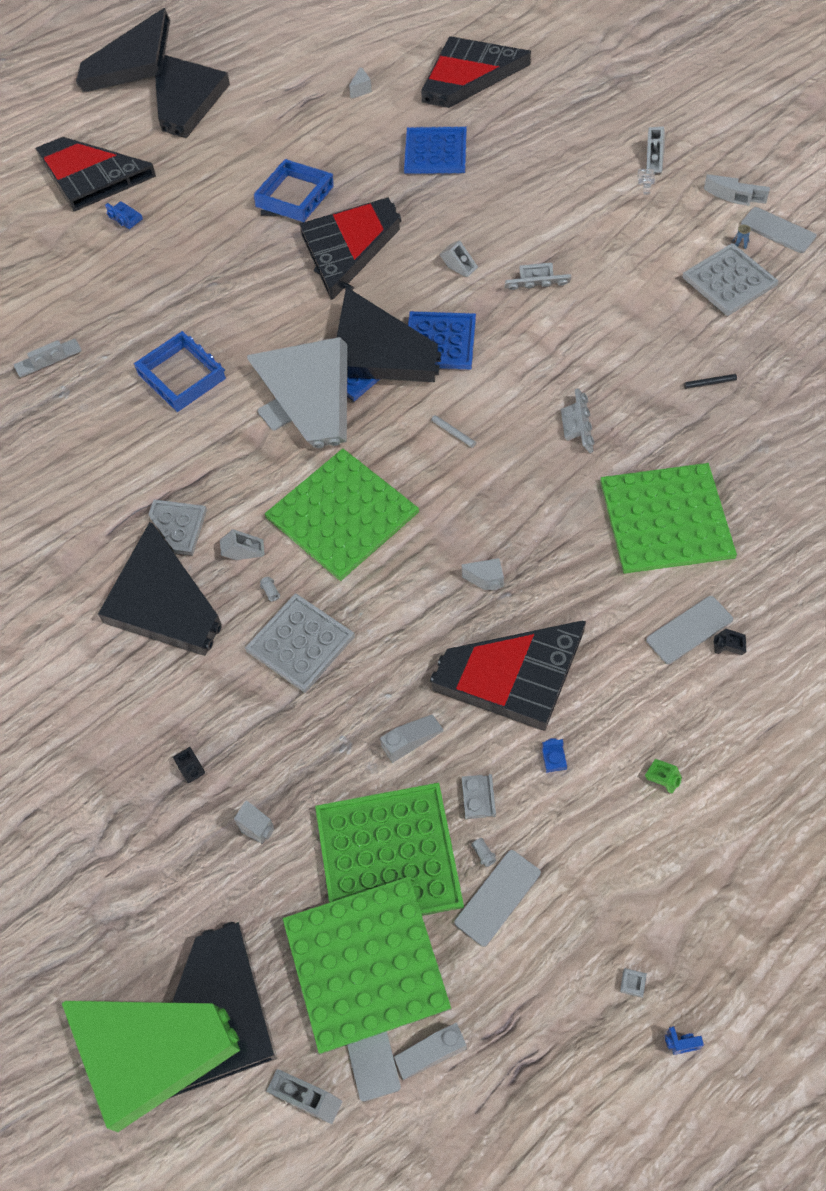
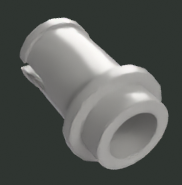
M270 577L263 578L260 581L261 589H264L269 601H276L280 598V593L274 585V580Z
M479 838L472 843L471 846L480 857L482 865L489 867L496 862L495 853L490 851L483 838Z

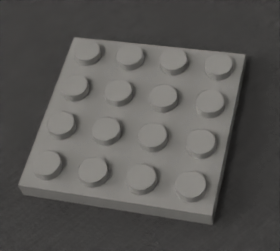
M733 243L683 272L682 276L727 316L778 285V280Z
M295 593L245 649L249 654L306 693L353 640L355 633Z

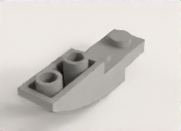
M708 174L706 176L704 189L723 200L750 206V202L763 204L767 202L770 187L738 183L739 178Z

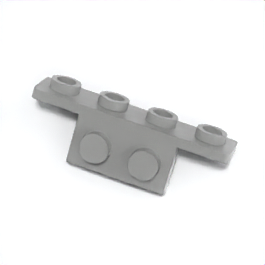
M552 263L520 265V279L505 280V288L515 290L524 286L525 288H533L536 285H542V287H548L551 284L566 285L571 280V274L554 276Z
M76 339L60 344L59 340L27 353L29 358L14 364V367L19 377H23L77 354L82 350Z
M577 388L575 389L577 403L561 409L564 437L569 441L581 436L583 446L589 453L594 452V439L591 436L592 425L589 421L588 398L585 393H582Z

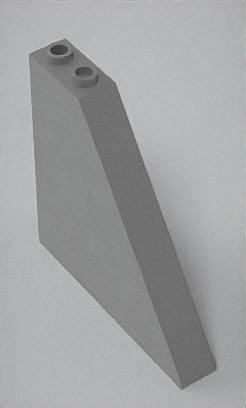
M340 337L247 355V359L307 442L315 448H323L325 445L337 446L340 443L347 442V344Z

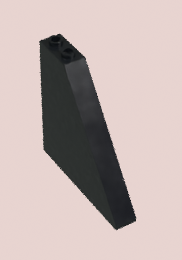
M162 8L80 62L76 83L83 93L162 75L171 21L166 9Z
M165 55L162 75L155 76L158 120L161 130L187 138L229 87L228 73Z
M345 289L336 338L340 337L347 344V377L435 382L436 375H439L440 365L437 364L441 362V352L438 351V344L353 290Z
M149 522L98 615L104 624L206 656L208 650H211L216 634H219L222 628L219 616L154 524Z
M228 922L222 926L223 928L217 930L209 929L203 931L200 936L195 937L172 1003H208L224 1008L230 1018L228 1021L230 1028H233L239 1037L237 1044L240 1051L170 1098L278 1059L243 928L239 922Z

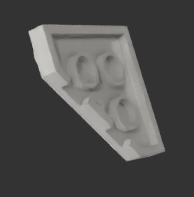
M153 500L149 517L175 554L193 556L207 512L206 506Z

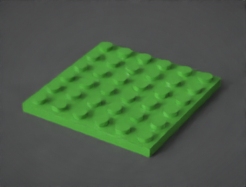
M342 448L264 514L271 523L338 580L342 581L417 515L419 508Z
M709 463L601 477L600 483L623 574L736 559L737 553Z
M439 783L315 806L329 903L410 877L422 916L464 908Z
M410 877L283 918L319 1054L451 1010Z

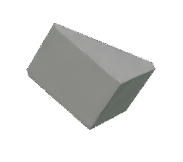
M361 67L349 85L350 98H356L372 92L371 79Z

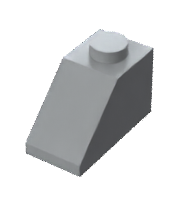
M460 240L448 245L439 254L450 269L465 277L471 275L478 268Z
M232 529L220 539L222 556L234 560L263 557L265 555L263 539Z
M499 558L462 564V577L483 590H497L504 587V576Z
M248 801L244 802L234 818L241 833L262 844L273 833L274 825L271 819Z

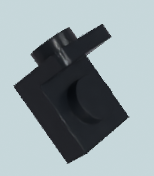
M724 629L714 636V652L717 654L724 650L739 655L747 652L745 634Z
M191 747L173 756L187 783H191L206 773Z

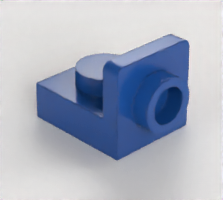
M551 738L542 743L546 773L567 770L563 739Z
M674 1026L669 1027L665 1035L667 1048L672 1049L673 1055L701 1050L704 1046L702 1036L694 1037L693 1033L680 1036L681 1040H678Z

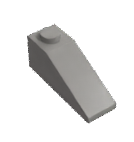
M649 127L646 174L662 173L665 152L664 127Z
M432 714L399 726L380 737L381 746L391 762L394 763L444 730Z
M457 1023L401 1052L394 1059L403 1080L467 1050V1045Z
M279 1069L276 1070L266 1091L330 1124H333L343 1102L331 1093Z

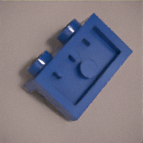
M121 201L114 207L109 203L105 205L109 218L116 220L121 226H125L128 229H131L143 219L142 214Z

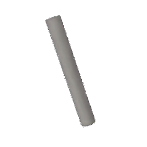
M434 415L432 417V422L473 448L476 445L474 440L438 416Z

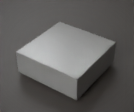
M624 968L620 993L643 998L647 973Z

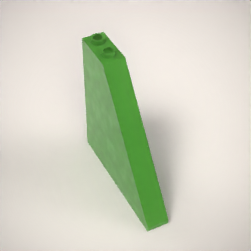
M64 1001L62 1003L107 1129L115 1132H120L240 1051L237 1044L239 1037L228 1024L230 1020L228 1013L224 1008H219L214 1004Z

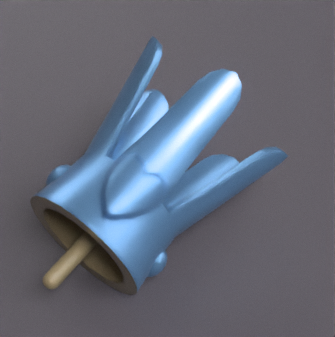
M740 225L738 227V232L732 240L734 241L737 237L735 243L737 247L742 238H744V248H747L751 231L748 225Z

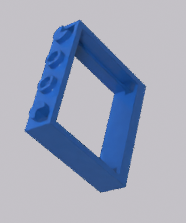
M284 159L254 193L255 205L258 208L305 222L334 187L333 174ZM287 176L316 184L299 206L270 197Z
M183 331L134 363L137 374L176 412H179L226 379L225 369L221 366V363H217L210 353L207 354L200 344L197 345L191 336L188 337ZM183 348H186L211 373L177 396L151 370Z

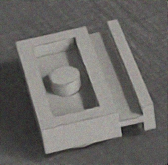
M489 774V776H463L462 787L465 819L486 818L487 816L496 817L492 774Z

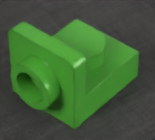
M658 759L653 761L645 774L647 780L665 786L667 791L672 794L680 786L682 780L677 766Z

